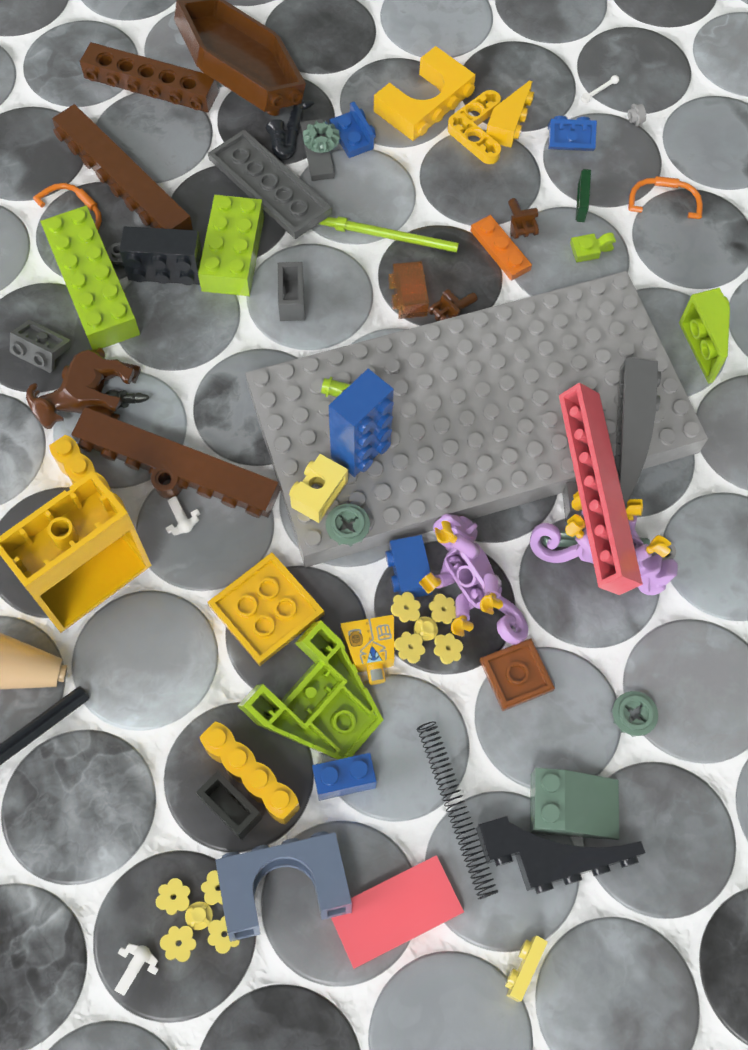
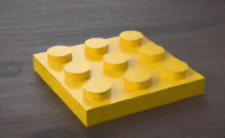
M272 552L207 602L211 610L259 666L325 615L320 605Z

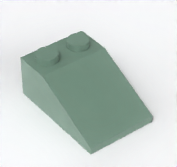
M535 768L531 773L530 833L619 840V780L569 770Z

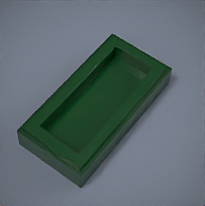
M590 169L581 170L577 188L576 222L585 223L589 209Z

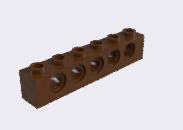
M90 42L80 60L85 79L125 89L133 93L143 94L155 99H161L173 104H179L194 110L209 113L218 95L217 81L205 73Z

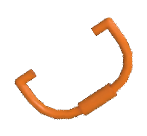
M660 176L646 178L637 182L631 189L628 209L631 212L642 213L643 207L634 206L635 195L640 187L654 184V186L685 188L693 194L697 204L696 213L689 212L688 218H702L703 203L701 195L695 187L680 181V179Z
M67 183L53 184L33 197L34 201L43 208L45 203L41 199L47 194L59 189L71 190L95 213V226L97 230L100 228L102 218L98 204L82 188L79 189L75 185Z

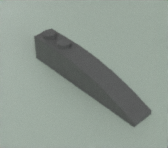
M626 357L620 367L615 465L625 507L646 461L653 434L655 414L660 407V396L657 395V387H659L661 382V371H658V361Z

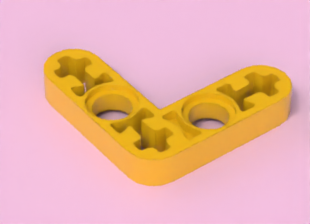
M494 90L483 92L451 115L448 120L449 134L486 164L496 163L500 158L501 152L500 144L478 126L491 116L494 107L501 101L500 94ZM477 111L480 115L471 116L469 112ZM470 136H477L480 140L473 142L468 138Z

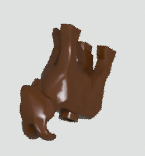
M98 348V350H84L74 356L70 366L66 365L62 371L63 382L60 388L52 393L38 397L40 394L39 390L36 391L38 385L33 383L26 391V400L34 417L46 429H52L56 422L64 421L62 416L56 414L57 411L82 414L85 407L119 420L120 415L113 411L116 412L122 400L120 397L101 393L104 388V381L118 376L126 384L136 383L141 368L137 365L120 362L118 359H105V352L102 348Z

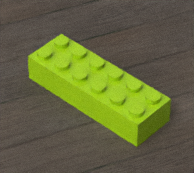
M87 205L41 220V225L92 350L105 348L139 336L140 332L136 319Z

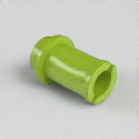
M330 376L329 379L324 378L321 393L326 394L325 397H329V395L338 397L351 384L333 380V377Z

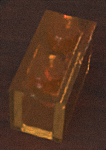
M422 261L393 264L392 274H388L389 289H394V295H391L392 309H397L398 319L427 316L429 300Z

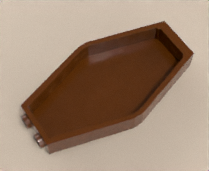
M176 0L174 21L196 66L203 73L272 116H278L281 108L302 104L306 83L278 34L225 0Z

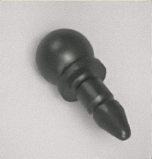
M109 390L105 393L121 398L122 403L117 409L121 407L127 408L129 404L142 403L149 399V396L146 394H128L126 390Z

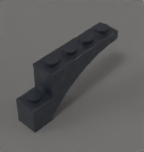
M507 816L479 824L476 828L482 850H484V856H486L485 859L488 861L487 864L495 862L496 867L513 862L512 856H515L526 890L535 889L536 894L554 889L552 883L562 880L565 885L579 882L582 880L581 874L591 871L593 877L611 871L609 866L620 863L622 868L639 863L637 857L646 853L641 841L611 847H580L557 843L515 826L509 822Z

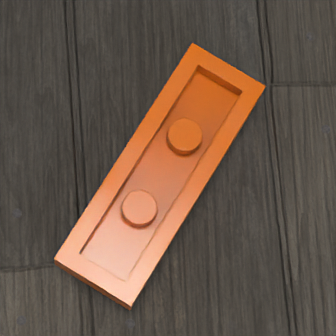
M491 215L471 225V233L511 281L531 270L532 264Z

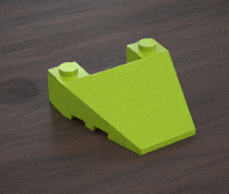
M320 620L314 622L295 642L314 664L287 694L279 700L264 684H259L238 704V707L258 726L339 760L352 757L381 724L383 718L368 689L364 687L358 676L355 665L349 659L342 640Z

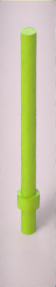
M341 216L337 218L327 217L319 223V225L333 227L336 231L346 232L348 230L456 253L459 243L348 221V218Z

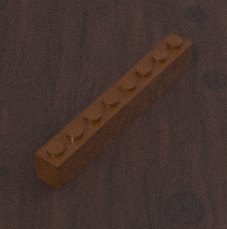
M75 104L52 118L55 126L53 131L56 137L61 142L65 141L70 151L75 156L78 154L84 165L88 169L92 168L98 179L102 183L106 182L116 197H121L127 208L139 215L140 220L145 226L162 229L193 230L190 215Z

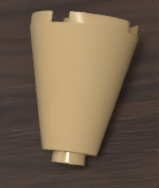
M0 633V690L57 687L58 682H64L67 665H62V658Z

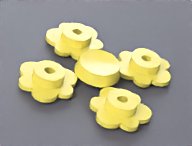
M404 592L402 595L394 596V604L391 606L392 614L399 617L400 621L404 623L409 620L416 621L414 634L411 635L409 632H404L401 637L394 641V647L399 651L400 659H407L413 664L417 663L420 660V655L425 653V648L422 646L423 641L434 639L436 645L434 653L440 656L442 663L450 664L453 660H460V652L463 650L462 642L455 639L451 633L445 636L437 635L438 627L435 623L443 621L445 624H450L452 619L456 618L453 598H446L443 594L435 595L433 601L429 603V609L432 611L431 619L425 616L420 617L418 609L421 605L419 601L414 600L412 593Z
M216 870L209 872L207 881L201 885V890L205 893V902H195L190 905L188 899L190 889L188 886H183L182 881L178 878H173L168 882V885L163 884L159 887L160 895L156 899V906L160 910H166L169 915H174L177 910L185 911L187 909L185 920L188 926H183L180 929L177 926H172L168 931L169 934L164 935L160 940V946L166 951L165 956L168 960L176 958L179 962H185L190 958V950L196 948V941L192 938V929L202 930L208 927L210 933L208 943L211 946H215L220 954H225L231 947L239 945L240 940L232 942L229 940L225 916L220 921H212L213 912L209 905H215L216 903L223 905L221 891H216L217 887H220ZM224 932L227 933L226 937H222Z

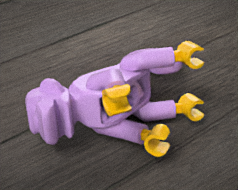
M577 491L573 495L572 508L580 511L582 506L579 491ZM629 499L627 501L626 513L643 583L638 589L646 595H656L664 591L666 584L677 576L678 563L673 559L663 560V557L667 556L671 551L668 548L671 542L663 536H655L650 545L643 544L635 530L636 516H642L643 500ZM574 514L567 520L566 534L571 537L576 536L575 540L578 544L563 550H552L557 548L561 540V532L556 526L549 523H541L534 527L530 537V547L538 558L551 563H563L579 557L581 561L593 563L587 530L582 531L585 528V521L581 516ZM542 536L550 537L547 542L549 549L542 545L540 541Z
M444 514L434 523L433 531L438 542L445 546L449 552L446 554L440 574L434 576L430 572L419 584L429 594L435 588H442L454 582L457 583L462 593L455 600L456 619L451 624L453 634L464 637V630L470 632L474 628L473 623L469 621L471 609H481L483 612L493 615L494 607L505 614L497 621L499 635L507 643L513 645L521 643L528 636L527 622L521 611L513 603L501 596L502 584L500 578L494 574L485 552L477 543H474L477 538L478 531L476 528L478 525L464 516L458 517L457 515Z

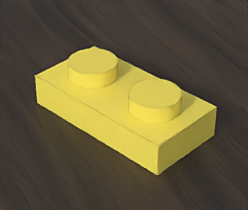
M537 935L532 937L531 941L527 939L524 941L518 957L522 958L518 970H511L505 984L509 988L506 996L517 1002L522 1001L548 941Z

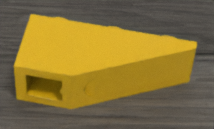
M528 81L494 107L486 133L500 145L511 148L514 139H519L522 130L520 123H525L528 114L526 106H531L534 92L531 91L533 81Z

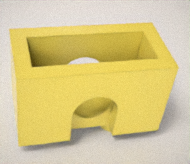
M319 454L315 462L313 460L309 462L304 471L306 477L302 482H295L289 492L291 508L320 523L348 482V469L322 454ZM313 484H318L322 486V488L314 489L311 486Z

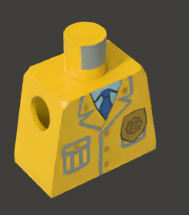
M388 615L341 623V636L349 658L357 671H367L370 685L384 683L386 681L384 668L394 666V616Z

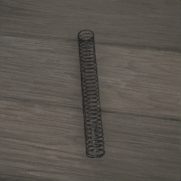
M435 721L417 727L416 730L420 733L419 737L422 738V743L427 744L442 738L439 736L426 742L422 741L426 737L440 733V731H436L427 736H420L424 732L438 728V726H434L436 724ZM434 723V724L431 725V726H428V727H426V728H422L423 726H425V725H427V724ZM438 742L429 747H424L425 744H423V748H427L426 750H428L429 748L441 745L444 742ZM446 747L438 748L432 752H426L425 750V753H429L427 755V758L430 759L428 763L432 764L430 768L435 769L433 770V772L439 768L451 765V763H447L440 767L432 768V766L436 763L446 761L449 759V757L441 759L437 762H430L434 758L446 755L447 752L441 753L435 757H428L430 754L441 751ZM453 768L447 769L440 773L432 772V774H437L434 777L435 780H438L436 784L445 778L454 776L455 773L447 775L443 778H436L438 775L453 770ZM453 779V780H450V781H448V782H446V783H441V784H437V785H441V786H439V788H440V787H442V786L445 785V784H448V783H451V782L456 781L457 779ZM459 784L453 785V786H451V787H449V788H445V789H439V788H438V790H443V791L440 793V795H441V796H444V797L442 798V801H447L445 804H447L448 802H450V801H452V800H454V799H457V798H460V797L463 796V795H460V796H457V797L452 798V799L443 800L444 798H446L447 796H449V795H451V794L460 792L461 789L456 790V791H454V792H452V793H449V794H442L444 791H446V790H448V789H451V788H454V787L459 786ZM465 800L460 801V802L455 803V804H451V805H445V804H444L445 807H448V808L446 809V812H451V813L449 814V815H451L452 813H454V812H456V811H458V810H461V809L466 808L467 806H464V807H461V808H459V809L447 811L449 808H451V807H453V806H455V805H457V804H460V803L465 802ZM469 811L464 812V813L459 814V815H455V816H449V815H448V817H454V818H452V819L450 820V823H455V824L453 825V826H455L456 824H458V823H460V822H462V821H464V820L470 819L471 817H468V818H465V819H462V820H459V821H453V822H451L453 819H455V818H457V817H459V816H461V815H464V814L469 813ZM473 822L458 827L452 826V828H458L454 831V834H459L456 837V839H462L458 842V845H464L460 848V850H467L462 854V856H468L464 859V861H472L466 865V867H473L468 871V873H475L470 878H478L472 882V884H480L476 886L474 890L484 889L476 894L477 896H481L478 898V900L498 893V890H494L491 892L480 894L481 892L496 886V884L478 888L481 885L494 880V878L475 883L476 881L488 875H491L492 873L473 877L474 875L482 871H485L490 867L476 871H471L485 863H488V861L468 866L471 863L479 859H482L486 856L466 860L480 852H483L484 850L464 855L468 851L481 846L480 844L471 848L462 849L463 847L473 842H476L479 839L459 844L460 842L477 835V833H475L470 836L458 838L462 834L474 830L475 828L462 832H456L465 826L473 824Z

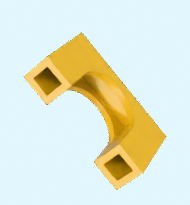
M437 46L420 58L419 75L437 87L441 92L439 95L427 100L413 99L391 83H388L374 95V112L412 141L420 135H424L433 124L440 122L445 114L450 110H454L462 100L470 97L475 89L476 74Z

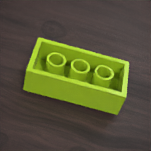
M214 195L198 272L202 292L250 296L264 222L262 199Z

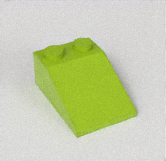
M720 287L692 294L679 321V325L708 384L714 382L728 357L730 305L728 298L723 295Z

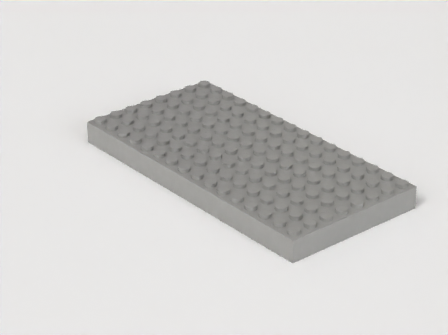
M627 271L246 372L249 394L277 482L280 486L304 567H310L389 544L391 540L433 531L434 523L444 514L457 515L458 517L464 516L471 520L563 493L566 482H576L559 395L578 383L600 394L615 460L620 367L626 357L658 361V371H661V382L659 387H657V395L660 396V407L655 414L653 434L643 469L700 453L708 440L707 435ZM369 368L394 388L391 445L384 454L381 455L379 453L373 459L372 465L365 472L360 471L355 477L348 473L347 484L320 523L291 508L289 492L295 482H302L306 477L304 471L307 465L312 460L315 462L319 454L334 461L331 458L328 405L337 397L331 395L325 397L326 394L321 393L324 378L329 379L331 376L333 380L352 384ZM313 484L311 486L314 489L322 488V486L318 484ZM341 504H354L361 507L367 513L370 520V528L362 543H355L351 547L345 544L339 546L336 541L330 539L326 530V518L333 508ZM342 519L343 528L341 530L349 529L354 532V522L347 523Z

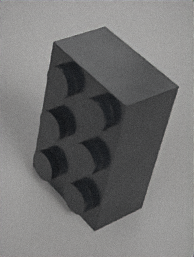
M123 227L119 252L128 280L135 282H158L161 284L200 285L198 272L203 252L198 231Z

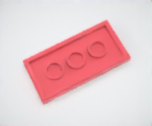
M436 855L352 897V913L332 917L331 919L352 967L355 969L464 913V910Z

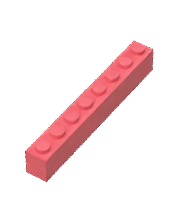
M578 383L560 394L559 400L598 587L621 595L643 585L600 394Z

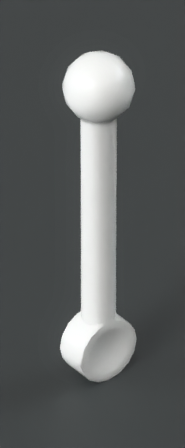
M613 75L608 82L590 93H583L581 101L588 103L595 94L611 84H617L619 77Z

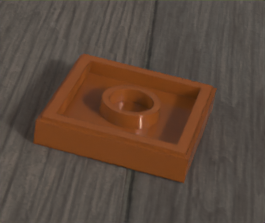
M531 638L480 658L482 668L502 711L550 693L555 689Z

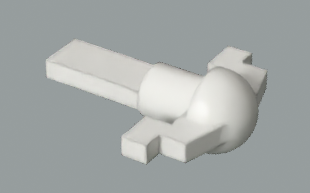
M174 496L168 500V503L178 525L174 527L171 524L166 527L168 533L172 532L175 536L190 532L199 521L197 516L200 515L198 509L192 511V517L188 519L178 498Z
M129 943L126 949L120 948L118 954L126 958L128 953H131L134 957L114 989L116 992L123 996L126 994L144 962L150 964L147 971L156 975L159 968L155 967L158 960L147 946Z

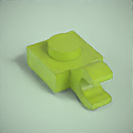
M594 233L572 237L570 245L576 263L599 259L601 252L614 250L612 243H615L616 239L614 233H606L596 239Z

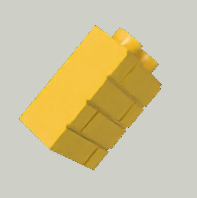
M93 471L71 485L68 492L64 490L0 536V556L60 633L152 566L128 512Z

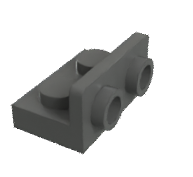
M31 320L10 332V353L49 373L55 370V359L71 347L70 339Z

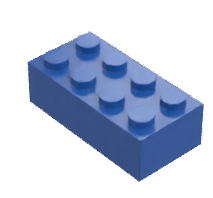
M369 368L328 405L331 458L339 465L347 468L348 473L353 477L360 471L365 472L373 463V459L379 453L381 455L384 454L391 445L394 388Z

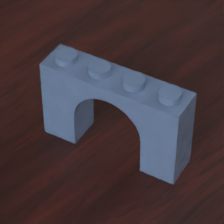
M325 831L313 834L311 838L303 840L291 838L283 841L281 845L272 847L260 845L254 847L251 852L242 854L239 852H229L224 854L222 858L215 859L230 942L261 935L255 906L256 888L267 873L281 867L299 869L311 879L315 888L322 920L352 913V901L335 832L330 834Z

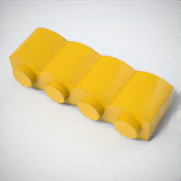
M64 435L49 445L50 452L59 469L69 477L72 485L93 471L126 510L121 498L111 491L106 479L97 473L91 460L82 454L73 438Z
M214 722L200 736V740L209 756L215 761L222 763L227 773L234 780L243 783L248 794L257 802L264 804L274 820L286 825L300 810L299 802L294 792L286 785L278 783L274 773L266 765L256 762L252 751L244 744L236 742L232 732L225 725Z

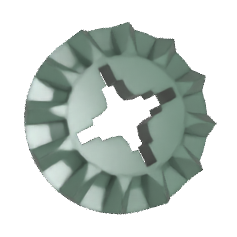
M326 120L323 123L315 121L314 125L308 124L307 129L303 131L305 146L314 152H329L336 148L340 141L339 130L335 128L334 124L329 125ZM319 133L320 135H322L325 133V137H317V134Z
M341 504L336 506L329 512L326 518L327 533L330 539L336 541L339 546L345 544L351 547L355 543H362L365 536L369 533V517L357 505ZM342 519L347 523L354 522V532L349 529L341 530L343 528Z
M630 691L620 695L616 699L611 711L614 723L620 728L621 733H627L632 737L647 735L655 728L658 722V710L654 701L646 694L638 691ZM641 706L638 714L641 721L636 718L634 721L628 722L630 712L627 710L633 711Z

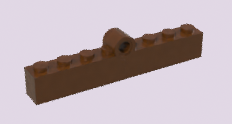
M86 407L71 434L79 448L91 452L93 449L101 452L100 455L108 460L115 461L119 459L124 461V464L133 470L139 471L142 468L149 471L148 474L151 475L152 485L158 494L166 499L178 496L182 489L190 487L196 489V493L205 498L211 499L213 496L221 499V503L230 508L239 506L246 509L245 512L253 517L260 518L262 515L268 518L280 493L279 483L275 480ZM166 480H171L169 484L163 485Z

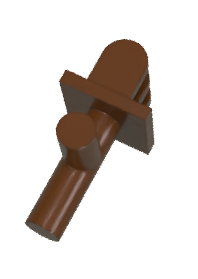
M510 199L508 204L513 213V216H511L510 236L518 239L521 235L524 237H528L532 233L534 236L538 235L539 228L535 220L538 217V209L521 210L517 199Z
M447 289L443 292L441 299L430 306L428 313L430 315L434 314L436 321L459 316L460 310L473 304L478 298L472 292L459 300Z

